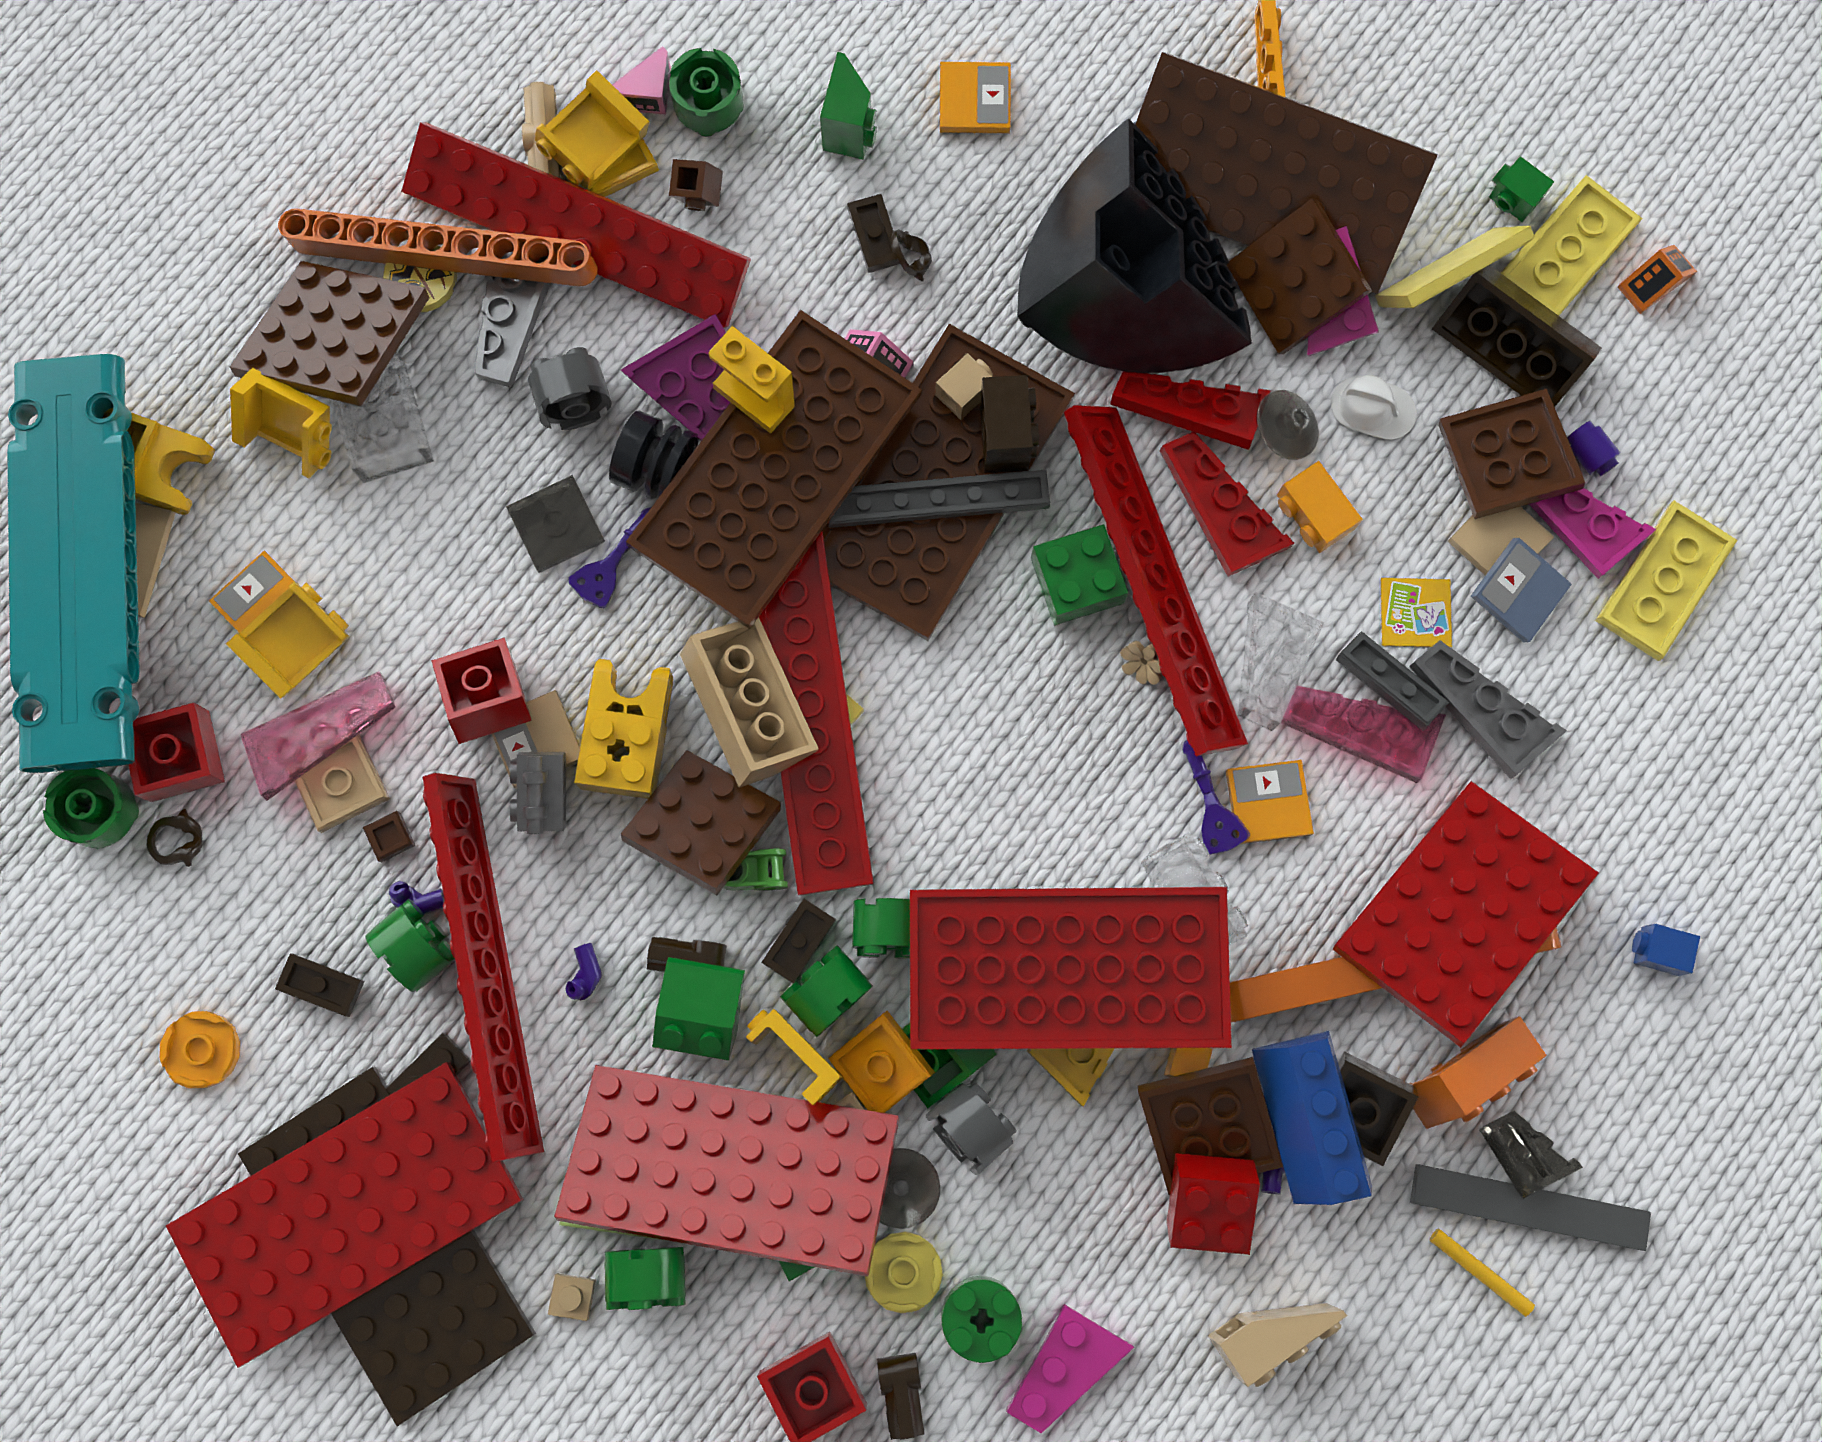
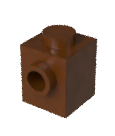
M673 159L669 196L683 202L684 208L688 210L705 211L706 206L719 207L723 171L706 161Z

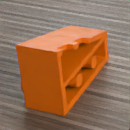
M1520 1016L1500 1023L1460 1049L1461 1052L1444 1065L1439 1063L1431 1068L1432 1073L1426 1078L1409 1083L1416 1087L1419 1096L1413 1110L1426 1129L1461 1118L1463 1122L1470 1121L1484 1111L1481 1104L1489 1099L1491 1102H1494L1511 1091L1508 1084L1516 1079L1517 1082H1521L1536 1073L1538 1070L1535 1064L1547 1055Z

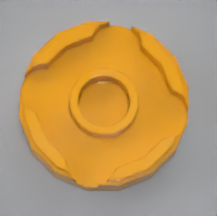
M196 1011L183 1015V1017L179 1018L176 1022L174 1021L166 1029L160 1042L159 1058L162 1067H165L166 1072L174 1083L186 1088H209L223 1082L234 1071L240 1057V1040L235 1027L225 1017L208 1011Z

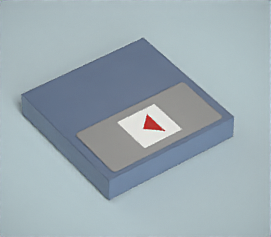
M1513 538L1472 593L1471 597L1522 642H1530L1572 584L1523 540Z

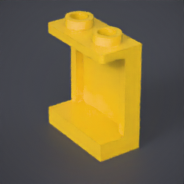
M596 70L587 78L586 88L548 124L544 125L541 123L536 127L535 141L538 150L547 159L552 160L554 158L563 167L562 171L570 182L577 186L580 184L589 190L647 135L650 121Z
M731 326L709 351V358L724 369L713 382V388L771 434L795 407L792 372L735 327Z
M254 368L249 370L230 388L232 442L245 448L258 435L302 457V475L310 478L318 469H324L331 458V450L329 449V435L332 430L330 406L286 384L266 377Z
M294 581L278 599L240 633H236L225 643L280 699L292 691L350 637L344 631L349 625L336 611L332 610L327 614L321 608L318 602L323 598L307 582L301 587Z
M775 1009L769 1014L762 1010L747 1025L751 1032L746 1038L751 1043L757 1045L773 1030L818 1076L802 1093L812 1105L820 1102L843 1078Z

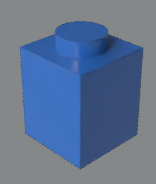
M1659 924L1643 926L1641 931L1639 930L1635 934L1632 943V951L1636 953L1634 964L1676 976L1693 974L1700 936Z

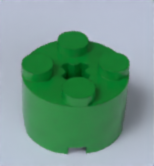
M702 48L691 49L677 58L670 71L669 89L674 111L680 122L704 137L712 136L730 127L738 119L744 108L739 70L732 58L720 50L702 51Z
M96 768L63 771L52 780L44 796L47 799L43 815L49 829L64 840L89 848L101 849L118 842L128 833L139 815V807L136 804L131 788L122 779Z
M876 898V905L865 904L866 899L854 900L852 948L857 949V957L878 958L880 955H887V951H894V958L910 959V899Z
M408 899L366 934L365 938L378 959L383 957L390 966L387 970L409 991L417 992L452 964L455 958L451 953L450 945L443 940L447 936L442 928L434 920L426 923L422 919L424 914L411 899Z
M837 945L801 975L802 979L799 982L802 986L795 982L780 998L807 1029L818 1037L862 998L873 985Z
M684 1247L605 1252L606 1310L627 1308L628 1310L650 1309L652 1306L662 1305V1307L685 1305Z
M972 1276L955 1285L945 1297L941 1310V1323L944 1336L952 1350L969 1361L986 1363L1008 1355L1015 1346L1021 1333L1022 1314L1016 1298L1003 1283L988 1276ZM979 1309H985L987 1316L992 1318L991 1322H985L984 1328H977L975 1321L970 1320L971 1316L978 1315Z

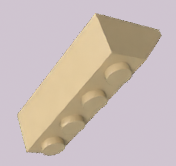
M759 617L750 629L740 622H734L689 637L680 656L739 788L772 777L817 752L818 746Z

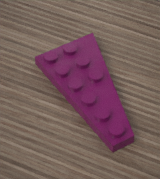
M716 314L621 369L624 375L685 428L697 433L700 441H702L730 404V401L713 388V382L724 369L709 358V351L726 333Z

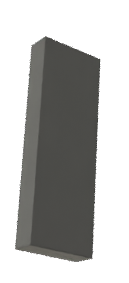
M1362 631L1336 658V661L1422 731L1433 722L1449 703L1448 700Z

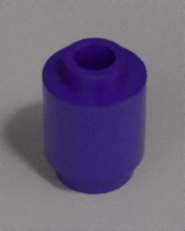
M1588 421L1567 437L1575 458L1589 475L1597 472L1601 477L1619 464L1616 457L1621 452L1599 425L1595 427L1591 421Z

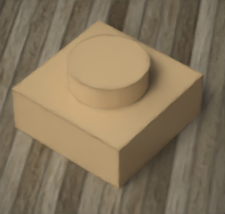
M560 1273L555 1274L548 1315L583 1321L589 1320L596 1279Z

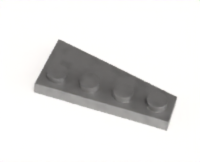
M513 252L506 253L502 259L510 257ZM548 256L539 258L536 263L544 262ZM485 276L487 284L485 297L482 299L481 311L483 313L482 329L479 330L475 375L478 379L513 388L550 283Z
M1441 640L1409 666L1420 679L1449 701L1446 708L1510 779L1518 775L1567 731L1559 724L1555 723L1552 725L1539 715L1540 711L1529 703L1524 705L1507 693L1509 689L1500 682L1495 681L1493 683L1479 673L1480 668Z

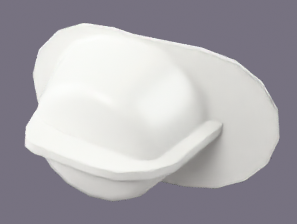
M1365 375L1347 378L1336 386L1331 395L1330 407L1334 417L1341 425L1379 439L1395 440L1402 438L1411 431L1416 422L1417 410L1410 395L1405 390L1387 383L1377 376Z

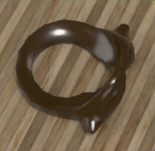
M895 230L892 233L891 242L899 263L909 275L924 281L923 275L932 262V256L929 253L927 243L917 236L910 235L908 231ZM899 243L908 250L920 253L921 257L909 265Z
M182 809L177 816L164 817L157 820L147 836L146 846L149 854L162 865L184 862L187 867H190L192 859L202 848L201 826L188 815L186 809ZM165 826L181 829L184 833H191L194 836L193 841L187 842L167 856L159 854L155 846L156 835Z

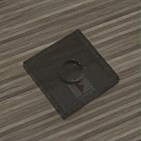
M573 475L506 506L538 573L605 542Z

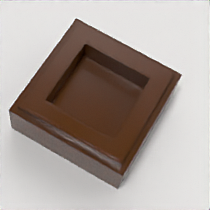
M395 811L363 827L379 862L386 861L415 846L399 811Z

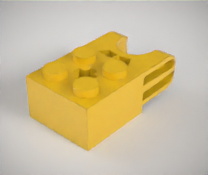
M113 408L105 412L103 419L112 414ZM131 413V425L126 431L129 432L134 446L135 499L171 510L177 514L187 515L192 506V500L186 498L181 491L171 486L170 479L172 473L182 463L197 462L208 464L216 450L201 438Z
M598 659L593 670L574 783L581 790L648 799L658 786L673 687L671 669L666 667L656 668L651 674L647 689L637 697L626 698L617 693V671L611 661ZM624 747L629 752L628 756L624 755L619 762H616L617 759L614 757V753L619 748Z

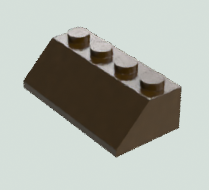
M1490 265L1471 276L1432 327V330L1521 396L1547 389L1554 407L1602 349V347Z

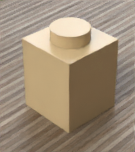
M967 353L936 382L935 395L962 420L980 403L982 378L992 377L993 373L981 359L975 361Z

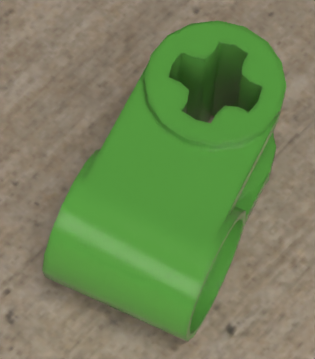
M760 849L749 852L740 864L743 868L741 877L736 881H728L723 888L731 891L787 889L788 882L784 880L783 857L787 856L786 849ZM769 862L772 863V877H771V878L769 877V873H768V863H769Z

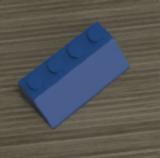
M1326 1031L1253 1048V1058L1293 1203L1334 1205L1371 1197L1372 1184L1330 1032Z

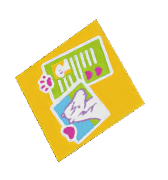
M1381 578L1382 646L1432 647L1441 640L1449 647H1452L1450 579Z

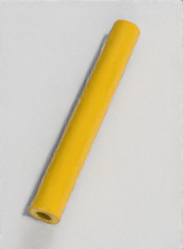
M1439 1228L1433 1232L1429 1239L1430 1242L1525 1317L1533 1311L1535 1307L1533 1302Z

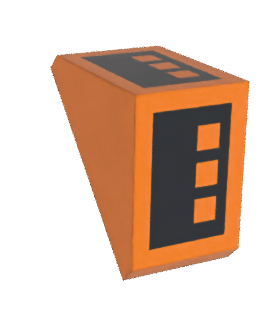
M1671 245L1656 252L1619 284L1618 288L1641 314L1692 277L1697 270L1675 245Z

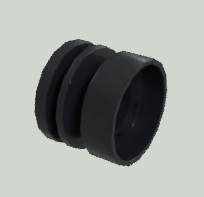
M635 411L623 427L613 451L609 467L610 482L632 492L637 491L645 482L646 497L654 499L658 496L659 498L698 446V434L689 430L684 431L682 434L681 427L671 425L663 435L664 424L662 419L642 411Z

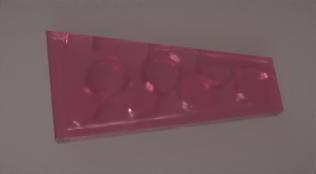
M380 671L240 734L260 795L266 801L396 708L386 680Z
M1295 685L1290 692L1278 722L1418 783L1423 777L1446 714H1439L1422 731L1394 707L1379 705L1374 700L1362 698L1361 701L1343 698L1342 694Z

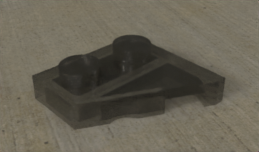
M1515 1111L1479 1129L1522 1199L1583 1168L1575 1158L1567 1161L1551 1148L1554 1142L1543 1133L1534 1130L1530 1123Z

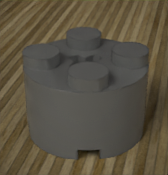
M576 347L564 355L551 359L540 358L530 365L532 372L529 375L528 382L540 422L543 426L551 428L550 423L560 424L561 430L584 427L600 419L599 411L605 406L607 411L611 408L612 402L600 363L594 356L588 355L586 348Z
M961 1083L926 1114V1118L928 1121L936 1119L938 1125L933 1128L935 1133L961 1163L968 1158L974 1164L969 1170L973 1174L978 1175L1013 1144L1011 1136L1016 1133V1129L1002 1113L997 1116L987 1105L991 1099L977 1083L972 1086Z

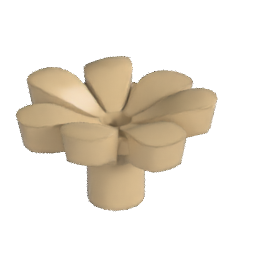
M1133 641L1121 650L1122 658L1128 660V662L1122 665V670L1125 674L1131 675L1136 672V680L1141 684H1146L1149 681L1150 684L1156 685L1162 677L1159 667L1160 662L1153 644L1144 647L1139 641Z

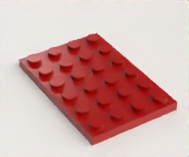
M1470 781L1338 940L1333 950L1461 1048L1599 872Z

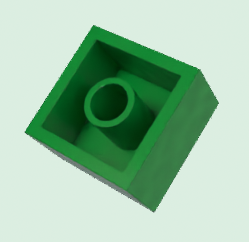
M1104 524L1033 546L1031 561L1054 626L1124 604L1128 590Z

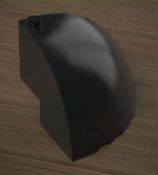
M1129 118L1111 132L1085 158L1061 188L1042 218L1022 266L1018 289L1017 317L1025 327L1032 328L1056 348L1075 358L1100 367L1136 373H1165L1200 367L1221 360L1252 344L1247 311L1243 307L1238 308L1235 294L1240 291L1238 282L1234 280L1231 271L1226 266L1230 262L1219 239L1214 238L1211 240L1209 231L1203 223L1207 218L1193 195L1186 199V191L1174 168L1169 172L1164 169L1154 156L1158 153L1156 146Z

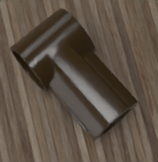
M652 937L647 955V970L665 972L668 957L724 967L727 945L702 940H693L692 943L676 939Z
M916 1353L878 1358L881 1395H885L886 1415L891 1440L909 1439L924 1435L918 1391L921 1390Z

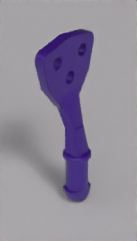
M647 507L640 512V516L629 529H625L624 535L616 548L604 560L587 564L569 577V585L583 600L599 608L607 607L616 588V569L623 555L630 549L626 544V540L651 507ZM597 576L603 577L601 581H596L595 578ZM583 579L585 580V583L583 585H579L578 580ZM602 593L603 597L601 599L597 598L596 594Z
M1186 740L1182 745V751L1187 757L1194 774L1193 779H1196L1205 801L1206 809L1201 828L1204 851L1207 854H1215L1232 850L1249 839L1250 833L1236 814L1221 805L1214 792L1210 769H1207L1202 756L1196 757L1193 748ZM1218 821L1223 823L1222 829L1217 827ZM1234 830L1239 832L1238 838L1233 835ZM1213 839H1216L1218 841L1217 846H1214L1212 844Z

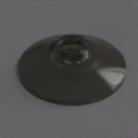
M1287 390L1273 391L1262 399L1257 410V424L1267 446L1278 456L1288 460H1299L1311 454L1318 442L1319 429L1316 417L1305 400Z
M897 1148L893 1150L879 1222L897 1229L911 1228L924 1222L935 1210L940 1197V1180L935 1167L924 1155L911 1149ZM899 1180H904L909 1185V1190L905 1195H897L894 1191V1184Z

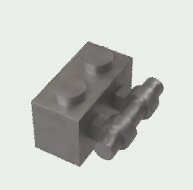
M519 752L517 754V761H510V784H517V799L510 800V821L517 822V831H527V834H542L543 831H564L566 828V752Z

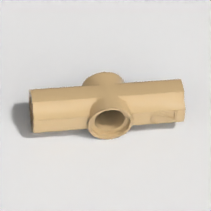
M532 82L529 86L523 88L525 123L522 124V139L525 154L528 156V165L561 179L560 164L554 158L552 160L547 159L538 150L535 141L536 127L541 123L544 125L548 124L557 115L554 85H548L544 82Z

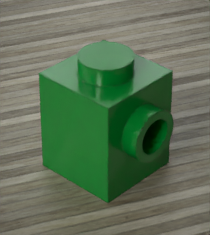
M1520 156L1511 167L1505 163L1492 179L1496 186L1489 198L1495 202L1501 211L1510 213L1523 223L1547 194L1554 181Z

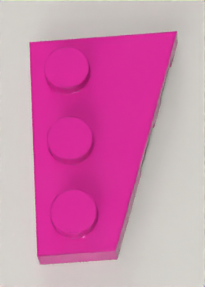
M1345 226L1337 229L1338 235L1360 269L1348 228ZM1368 295L1308 337L1307 355L1311 356L1379 333Z
M1585 488L1529 504L1598 579L1656 530L1646 523L1640 524L1626 516L1627 512L1616 506L1610 507L1594 498L1593 493Z
M1064 1304L1009 1403L1006 1412L1039 1433H1042L1125 1357L1134 1346Z

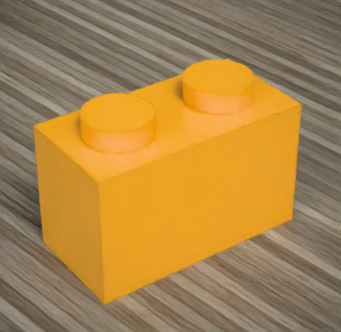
M1317 461L1284 483L1277 494L1279 498L1278 504L1283 513L1289 518H1294L1300 526V534L1303 540L1310 547L1314 546L1319 553L1354 531L1363 520L1320 461Z

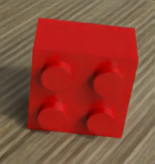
M505 637L431 660L447 719L459 744L532 721L516 666Z
M193 702L138 717L133 721L135 762L129 764L128 767L135 796L149 802H155L225 782L211 716L207 709Z
M1175 1153L1166 1222L1170 1248L1250 1255L1260 1188L1254 1160Z
M830 1331L761 1369L757 1375L790 1442H812L867 1410V1402Z

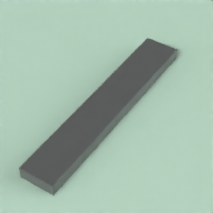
M1047 470L854 486L828 522L829 528L1049 509L1050 497Z
M1420 1164L1415 1165L1410 1203L1641 1251H1646L1650 1211Z

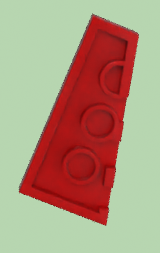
M1122 371L1112 394L1110 405L1249 450L1271 390L1258 388L1257 393L1240 391L1241 386L1225 384L1224 389L1204 386V381L1189 379V382L1178 383L1172 382L1170 376Z
M1195 432L1162 445L1159 451L1228 577L1279 554L1295 544L1287 534L1283 535L1272 523L1274 519L1265 509L1260 510L1247 495L1248 490L1239 481L1236 483L1224 470L1225 465Z

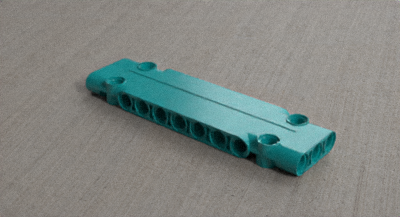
M113 354L27 360L17 362L14 365V403L9 408L8 418L15 427V440L9 442L7 450L10 677L12 686L18 694V698L13 703L12 714L16 722L19 723V770L21 772L47 773L122 766L135 762L133 721L138 716L139 704L136 698L132 696V684L138 682L140 664L134 446L129 432L126 431L131 425L132 415L125 406V360ZM113 408L112 414L103 419L105 412ZM38 415L36 421L31 425H28L30 419L33 416ZM120 698V707L117 711L110 714L109 708L111 703L115 699ZM42 705L41 716L33 721V712Z

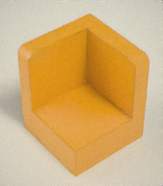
M1171 1048L1164 1076L1174 1077L1208 1068L1213 1049Z

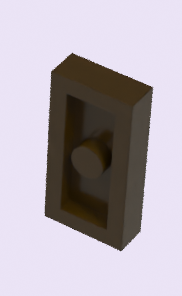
M882 194L847 203V209L868 273L899 265L900 263L891 242L894 230Z
M804 898L761 963L794 984L836 922V919Z
M290 953L275 990L345 1017H350L365 981Z
M442 1033L386 1090L392 1094L446 1062H450L456 1075H458L471 1062V1059L446 1033Z

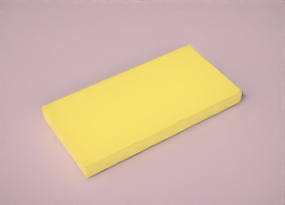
M1586 175L1534 234L1535 238L1524 245L1503 269L1501 274L1559 316L1643 218Z
M1531 226L1492 228L1374 295L1379 307L1415 308L1532 241L1535 236Z
M1675 500L1668 505L1654 527L1656 530L1649 535L1595 620L1657 661L1664 658L1737 542V539Z

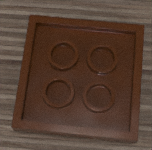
M1313 198L1229 261L1230 263L1226 265L1231 271L1234 280L1238 282L1240 290L1278 354H1285L1372 292V289L1319 201Z
M1547 389L1444 417L1439 420L1438 426L1474 519L1584 488L1585 480Z
M686 750L622 831L621 838L624 843L713 894L718 895L781 811V802L751 785L739 788L733 775Z
M1253 1057L1137 1086L1168 1195H1170L1175 1153L1254 1160L1257 1173L1283 1167Z

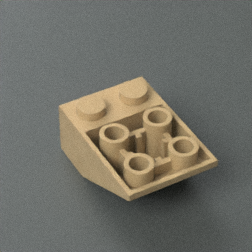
M1328 1303L1244 1312L1237 1314L1209 1334L1208 1337L1237 1379L1247 1387L1253 1383L1256 1387H1259L1275 1376L1274 1368L1287 1360L1288 1363H1292L1304 1356L1309 1350L1306 1345L1314 1339L1320 1337L1324 1340L1336 1333L1341 1328L1339 1321L1347 1315L1343 1310Z

